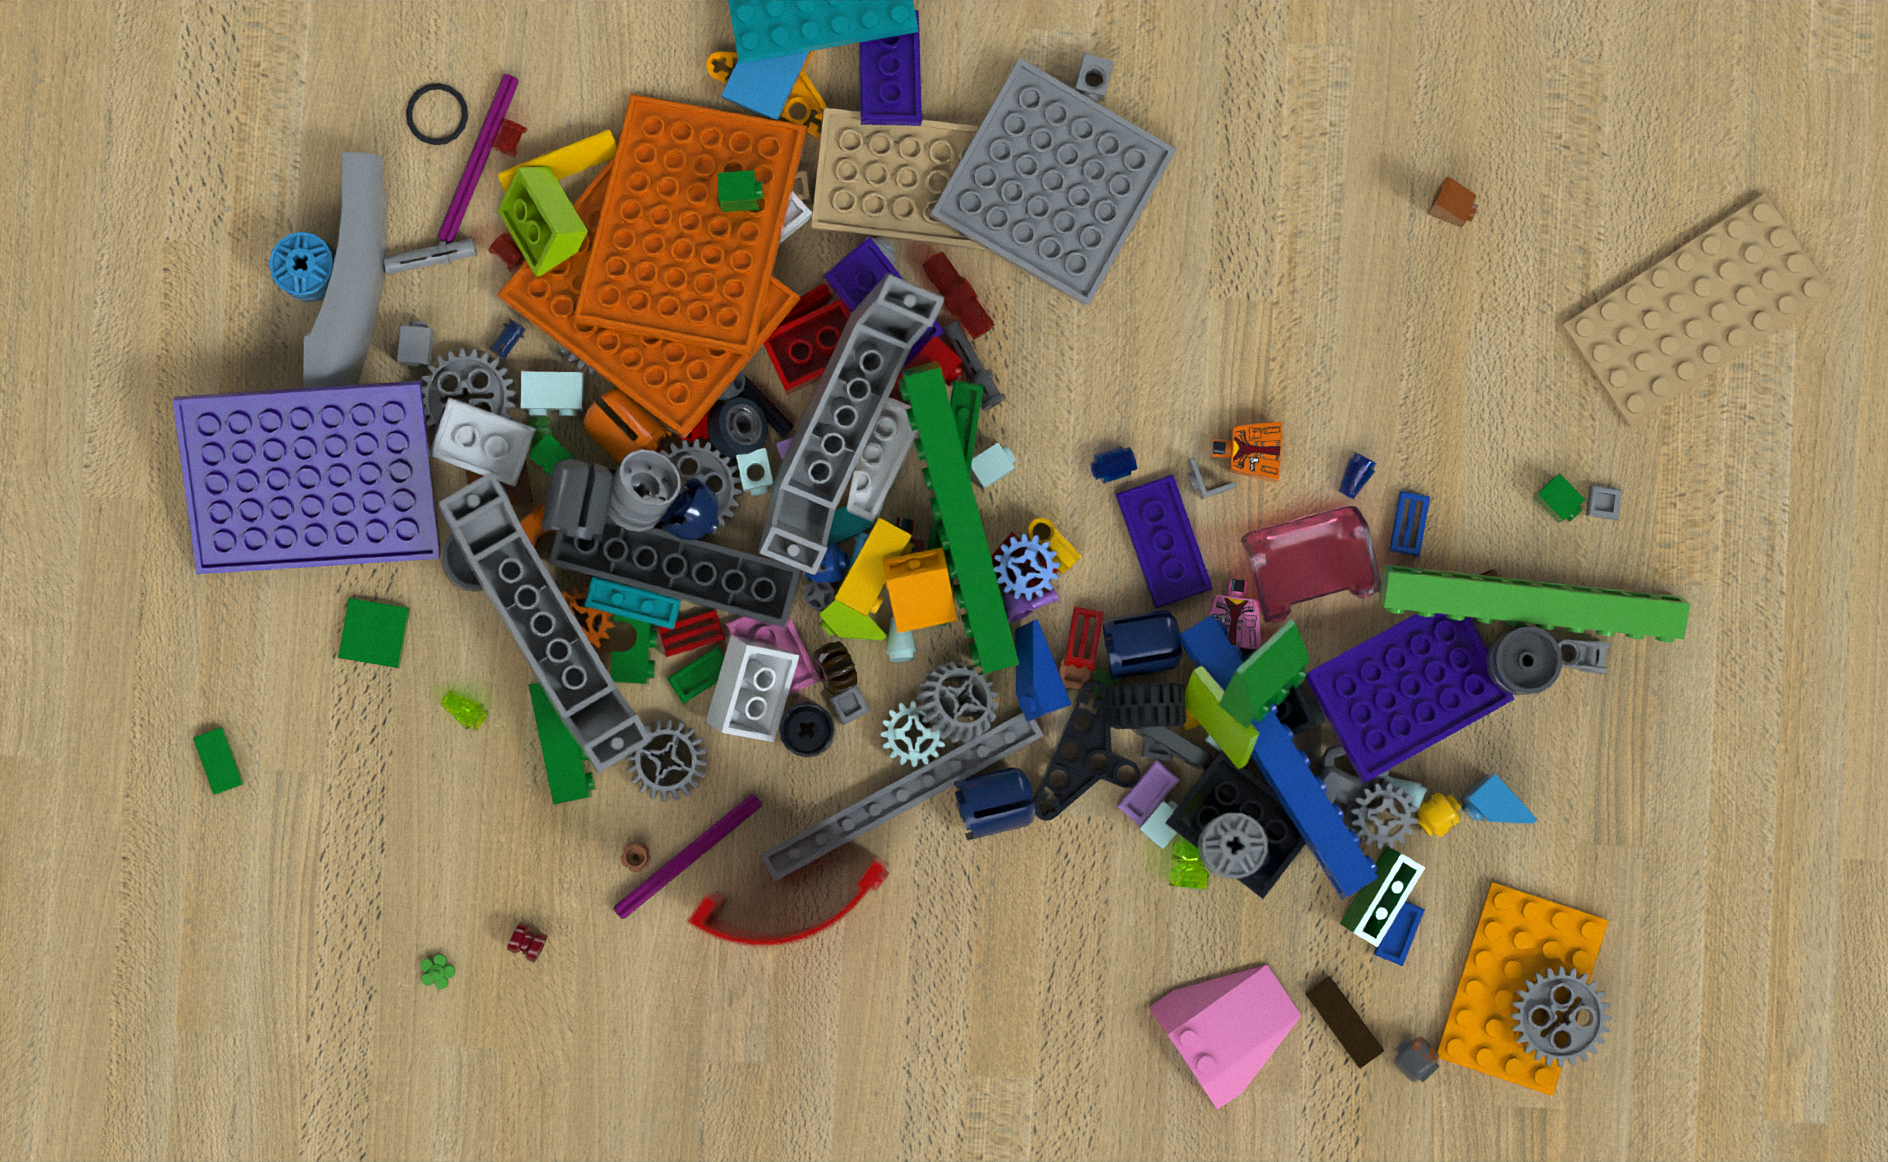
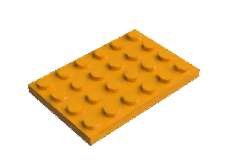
M1490 882L1436 1050L1439 1054V1059L1553 1096L1562 1068L1558 1067L1555 1058L1550 1066L1546 1065L1545 1055L1538 1061L1534 1060L1535 1050L1525 1053L1523 1050L1527 1042H1516V1038L1522 1033L1521 1031L1511 1030L1512 1026L1518 1024L1517 1019L1509 1017L1510 1014L1518 1012V1008L1513 1006L1511 1002H1520L1522 998L1516 993V990L1526 992L1527 987L1524 984V980L1535 983V972L1544 978L1545 968H1551L1554 975H1556L1558 966L1564 968L1565 975L1568 974L1571 968H1574L1577 972L1576 978L1582 973L1588 974L1586 984H1588L1609 920ZM1558 987L1554 991V1000L1557 1003H1563L1567 999L1568 992L1565 987ZM1576 997L1566 1011L1561 1012L1557 1010L1555 1012L1558 1017L1557 1020L1541 1032V1037H1544L1556 1022L1565 1023L1564 1014L1577 1005L1581 998ZM1537 1008L1532 1013V1021L1535 1025L1542 1024L1546 1019V1013L1544 1009ZM1580 1010L1576 1013V1016H1575L1576 1022H1577V1019H1578ZM1561 1030L1554 1035L1553 1041L1557 1047H1562L1566 1044L1568 1039L1566 1032Z

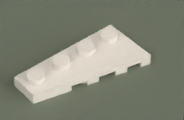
M888 397L856 465L846 508L848 512L870 522H876L914 443L913 439H916L918 434L917 430H911L905 409H909L911 406Z

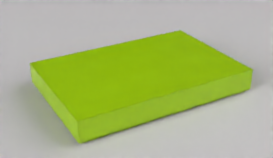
M1200 666L1192 672L1185 691V706L1234 765L1240 769L1247 765L1259 732L1252 724L1248 728L1244 727L1219 706L1225 692L1206 669Z

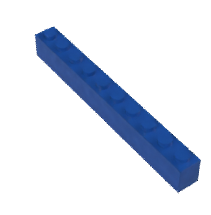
M1210 615L1181 633L1179 637L1182 642L1181 646L1195 668L1204 667L1225 692L1235 671L1243 664L1242 662L1245 659L1240 649L1236 645L1232 646L1227 639L1228 631L1220 619L1215 620L1213 615ZM1273 703L1270 706L1271 711L1263 721L1259 723L1255 720L1252 723L1259 732V736L1251 757L1342 900L1377 879L1378 876L1375 873L1377 867L1369 855L1364 856L1358 846L1361 844L1360 839L1353 829H1347L1343 823V812L1335 802L1331 803L1326 796V785L1319 776L1314 777L1308 767L1311 765L1309 758L1303 750L1300 749L1298 751L1292 742L1294 735L1285 723L1281 724L1275 714L1278 711Z

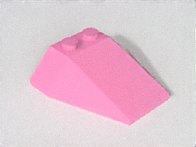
M1267 964L1175 989L1149 1006V1009L1216 1109H1219L1243 1093L1301 1017V1014Z

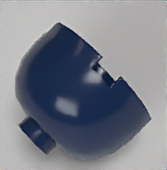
M692 478L683 484L687 489L682 495L678 493V496L661 520L666 523V525L661 526L663 530L682 540L693 541L703 537L706 533L711 534L719 524V519L717 518L720 510L718 498L708 485L697 478Z

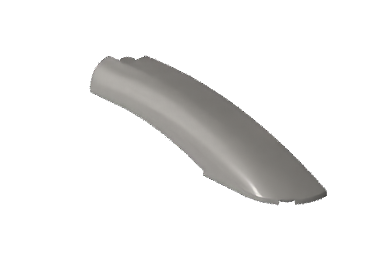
M342 152V199L338 246L331 278L321 309L310 335H304L303 388L357 385L368 354L379 310L385 272L384 256H386L388 192L383 188V157L380 155Z

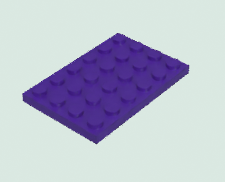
M1435 613L1434 617L1414 614L1307 672L1306 676L1310 688L1362 783L1368 782L1515 700L1512 694L1503 692L1490 678L1486 663L1488 649L1471 618L1466 616L1464 620H1453L1447 618L1446 614Z

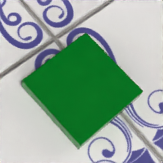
M349 598L338 658L400 668L410 608Z

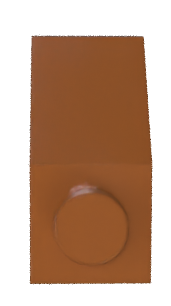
M1446 177L1437 189L1428 215L1462 228L1466 221L1472 222L1478 208V205L1474 204L1476 194L1454 179Z

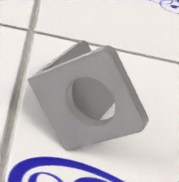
M1195 458L1189 459L1188 463L1192 472L1187 473L1192 490L1198 489L1201 500L1235 489L1236 483L1233 482L1206 492Z

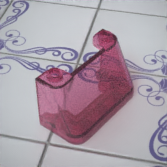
M1343 506L1247 533L1241 538L1245 559L1265 623L1284 621L1292 612L1291 605L1344 590H1349L1352 595L1362 599L1369 598L1376 592H1380L1381 579L1369 525L1360 510L1355 506Z

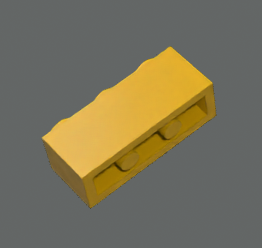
M879 517L835 596V600L867 618L871 612L876 614L885 599L880 595L885 585H887L882 560L910 554L914 547V544L910 543L912 535Z

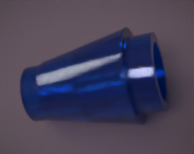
M1355 452L1353 457L1348 459L1338 491L1355 499L1356 495L1359 494L1376 472L1374 468L1377 463Z

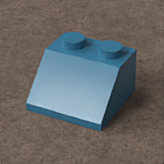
M1486 774L1460 798L1465 804L1461 807L1462 810L1473 821L1533 824L1538 820L1496 774Z

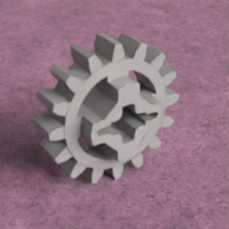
M1389 782L1386 783L1384 789H1381L1379 783H1374V791L1372 792L1367 788H1363L1365 797L1363 799L1355 797L1354 800L1359 806L1358 808L1350 809V812L1357 815L1356 819L1350 821L1351 825L1360 826V829L1356 832L1357 836L1367 835L1364 842L1367 845H1370L1375 840L1377 849H1382L1384 842L1387 843L1390 849L1394 848L1395 840L1404 844L1405 838L1403 835L1405 833L1413 835L1414 833L1409 828L1410 823H1418L1417 819L1411 817V813L1418 810L1417 807L1408 805L1413 797L1411 795L1402 797L1404 788L1400 786L1395 791H1392V783ZM1381 796L1377 804L1372 807H1366L1372 799ZM1393 797L1400 802L1404 813L1397 812L1393 806ZM1384 808H1386L1388 813L1397 818L1385 819L1384 824H1382V820L1371 813H1382ZM1364 818L1373 822L1375 834L1367 828ZM1396 824L1401 825L1395 833L1389 835V830Z

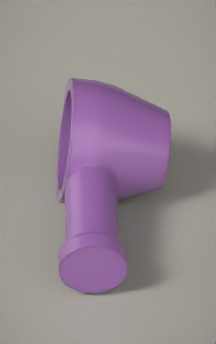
M1054 588L1044 592V596L1039 597L1037 595L1028 601L1023 594L1018 599H1015V591L1002 597L1009 624L1027 617L1034 610L1044 605L1059 601Z

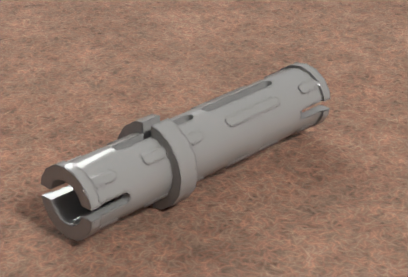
M473 237L451 243L441 241L437 246L384 256V265L387 274L392 275L393 273L440 263L450 265L451 261L477 256V249ZM456 249L458 250V252L434 256V254L443 253ZM427 257L426 259L403 263L405 260Z

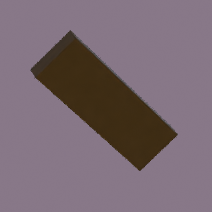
M1331 976L1326 977L1305 993L1359 1069L1384 1052V1049Z

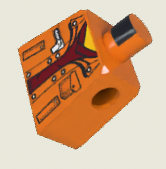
M1282 422L1235 426L1231 429L1230 440L1213 439L1212 457L1229 458V472L1277 482L1280 476Z

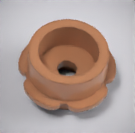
M632 842L624 847V853L621 855V862L624 867H628L631 872H640L642 868L649 866L651 855L648 854L649 849L645 844H635ZM634 854L639 855L638 860L633 859Z

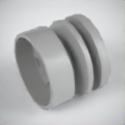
M638 450L631 452L623 459L616 473L612 476L613 485L607 514L617 525L627 530L642 532L652 529L665 515L681 488L680 475L675 465L665 456L655 451Z
M1228 813L1212 819L1202 829L1198 839V854L1202 864L1211 874L1223 879L1243 878L1254 873L1263 864L1267 854V838L1263 828L1253 818L1242 813ZM1235 837L1237 838V844L1241 845V850L1235 851L1233 855L1231 854V848L1226 847V843L1233 841Z

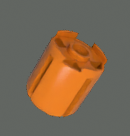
M617 387L605 391L600 397L638 437L634 442L595 402L587 409L584 417L585 430L618 465L621 464L626 456L634 451L650 450L660 454V451L663 450L660 443L666 433L671 437V432L665 425Z

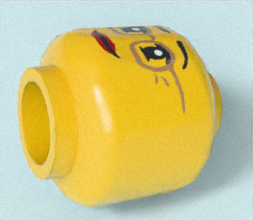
M1435 792L1421 803L1419 810L1416 811L1418 816L1415 819L1418 820L1419 826L1429 837L1435 835L1441 838L1460 823L1461 818L1457 811L1461 809V806L1451 794L1445 797L1442 793Z

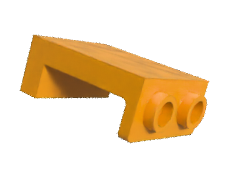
M943 547L882 560L897 633L958 621Z

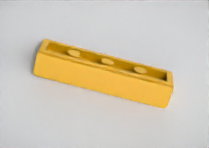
M607 129L501 171L497 176L505 193L518 168L549 166L556 179L560 180L614 158L617 144L611 130Z

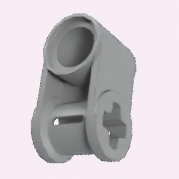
M1571 639L1557 641L1560 648L1565 645L1571 650V658L1567 662L1562 660V668L1576 669L1588 673L1607 674L1608 669L1605 668L1606 652L1610 648L1611 643Z

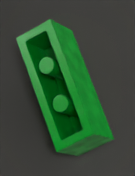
M1388 845L1375 864L1377 867L1375 873L1378 878L1359 890L1340 922L1342 926L1376 947L1379 946L1425 867L1395 849H1390Z

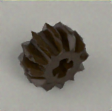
M840 641L830 642L814 651V663L817 672L824 684V688L832 695L843 693L857 685L858 679L854 667L855 664L843 643Z

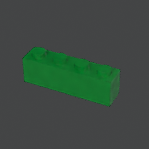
M528 684L553 805L592 797L591 791L596 790L593 773H587L585 761L589 759L560 720L540 684Z

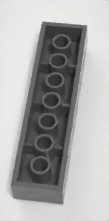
M606 516L601 541L593 538V536L592 540L567 536L557 530L548 563L554 567L681 599L685 602L788 629L803 570L779 561L700 540H682L666 531L655 528L642 532L627 530L617 525L609 516Z

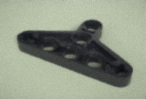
M1088 680L1080 688L1033 799L1036 804L1035 815L1041 820L1048 821L1057 817L1100 779L1124 788L1133 787L1140 779V770L1135 762L1112 752L1108 690L1099 680ZM1095 686H1098V691L1102 694V697L1100 699L1095 698L1092 702L1091 707L1094 709L1098 708L1094 715L1087 708L1079 706L1081 702L1087 706L1090 697L1086 694V691L1088 689L1093 690ZM1079 714H1086L1090 717V726L1082 731L1077 730L1073 724L1074 718ZM1067 742H1074L1078 745V754L1070 759L1065 758L1061 752L1062 746ZM1100 753L1106 757V765L1101 770H1094L1090 767L1089 761L1094 754ZM1123 765H1130L1134 769V776L1130 781L1124 782L1118 778V770ZM1055 770H1062L1066 773V781L1061 786H1054L1050 783V774ZM1047 787L1057 793L1062 792L1059 799L1053 794L1050 800L1054 809L1052 811L1047 810L1045 814L1041 813L1042 809L1038 803L1040 801L1045 802L1049 795L1047 791H1043L1044 788Z

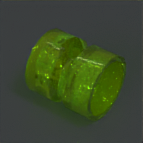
M1173 843L1171 860L1176 863V866L1170 869L1169 886L1208 890L1209 872L1205 870V866L1201 862L1198 849L1192 844Z

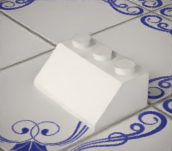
M731 635L706 723L721 733L774 742L799 655L758 640Z

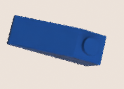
M1038 619L1017 628L1016 653L1019 665H1016V695L1026 721L1029 722L1071 705V702Z

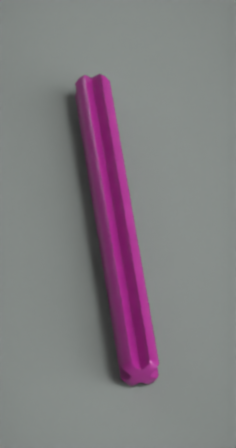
M504 74L501 78L438 232L437 238L441 241H446L447 243L454 242L519 83V80L510 74Z
M750 794L618 902L613 908L616 914L621 919L628 917L762 807L760 799L755 794Z

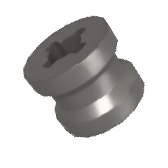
M812 581L806 586L804 599L813 610L822 611L834 602V589L828 582L818 583Z

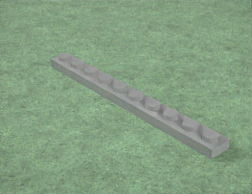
M1021 713L982 734L979 738L969 741L760 856L774 882L953 786V781L966 779L1044 735L1035 719L1027 722L1024 713Z

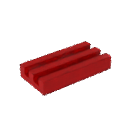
M1074 606L1064 666L1072 664L1076 665L1075 668L1087 667V670L1094 671L1104 612ZM1083 615L1084 621L1078 656L1073 657L1072 652L1078 617ZM1093 617L1096 618L1090 658L1083 659L1090 618Z
M711 611L676 622L674 630L709 619H713L714 624L669 638L666 633L673 631V629L666 627L658 628L666 657L668 658L725 640L717 611ZM713 630L717 632L716 636L674 649L670 647V644Z

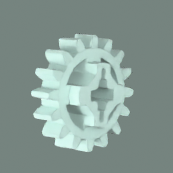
M911 701L910 708L907 709L900 703V712L896 713L890 710L889 713L893 719L891 721L883 720V724L888 727V731L882 732L881 736L889 740L883 747L884 749L892 747L894 751L890 757L893 759L898 755L901 756V765H904L907 759L911 760L913 767L917 766V760L922 759L925 765L929 764L927 756L931 754L937 758L939 755L935 748L937 746H945L939 740L940 731L930 732V728H925L919 722V714L927 715L925 712L917 711L918 708H916L915 701ZM908 714V722L901 729H894L897 721ZM912 719H915L917 730L923 732L922 736L917 737L915 749H913L910 737H905V731H910ZM926 739H934L932 745L925 752L920 753V745ZM894 740H903L909 746V754L901 751Z

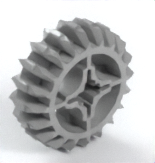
M948 661L944 665H937L933 671L925 675V680L919 686L923 692L919 693L916 698L923 702L917 711L925 712L927 715L923 718L922 722L927 723L930 721L932 724L930 732L939 730L940 739H945L949 736L951 743H956L959 740L962 743H966L971 738L977 739L982 736V732L988 731L991 726L990 723L997 717L993 712L999 706V704L992 701L997 697L998 693L992 692L989 689L993 681L985 682L983 679L985 674L983 672L975 673V665H970L966 668L965 661H959L956 665L953 661ZM944 681H955L959 683V685L956 688H953L951 686L945 687L941 684ZM959 716L974 718L970 723L956 721Z
M667 719L666 728L662 727L660 720H656L655 731H652L649 725H644L652 740L662 735H672L667 746L661 751L650 749L647 747L648 744L636 750L635 756H626V760L635 761V766L626 768L627 772L637 771L638 773L637 776L631 779V782L633 784L641 780L644 782L639 788L641 793H644L648 787L652 788L649 794L651 799H655L658 791H660L661 801H667L668 792H672L674 801L679 800L678 790L680 789L686 796H689L691 794L687 787L689 783L695 788L700 786L694 780L695 775L702 778L706 776L705 772L698 770L699 765L708 766L709 764L707 760H699V755L708 753L707 748L698 750L696 745L703 742V738L698 737L692 740L690 737L695 733V729L690 728L686 733H683L685 723L681 721L677 728L673 729L672 719ZM681 739L688 745L691 751L692 765L683 762L678 757L677 751ZM667 751H671V758L682 766L673 765L671 767L668 765V769L663 770V762L659 758L654 757L653 753L661 756L662 754L666 755ZM643 756L652 759L656 763L657 770L654 781L644 771ZM672 770H679L688 774L681 782L675 785L662 786L664 779Z

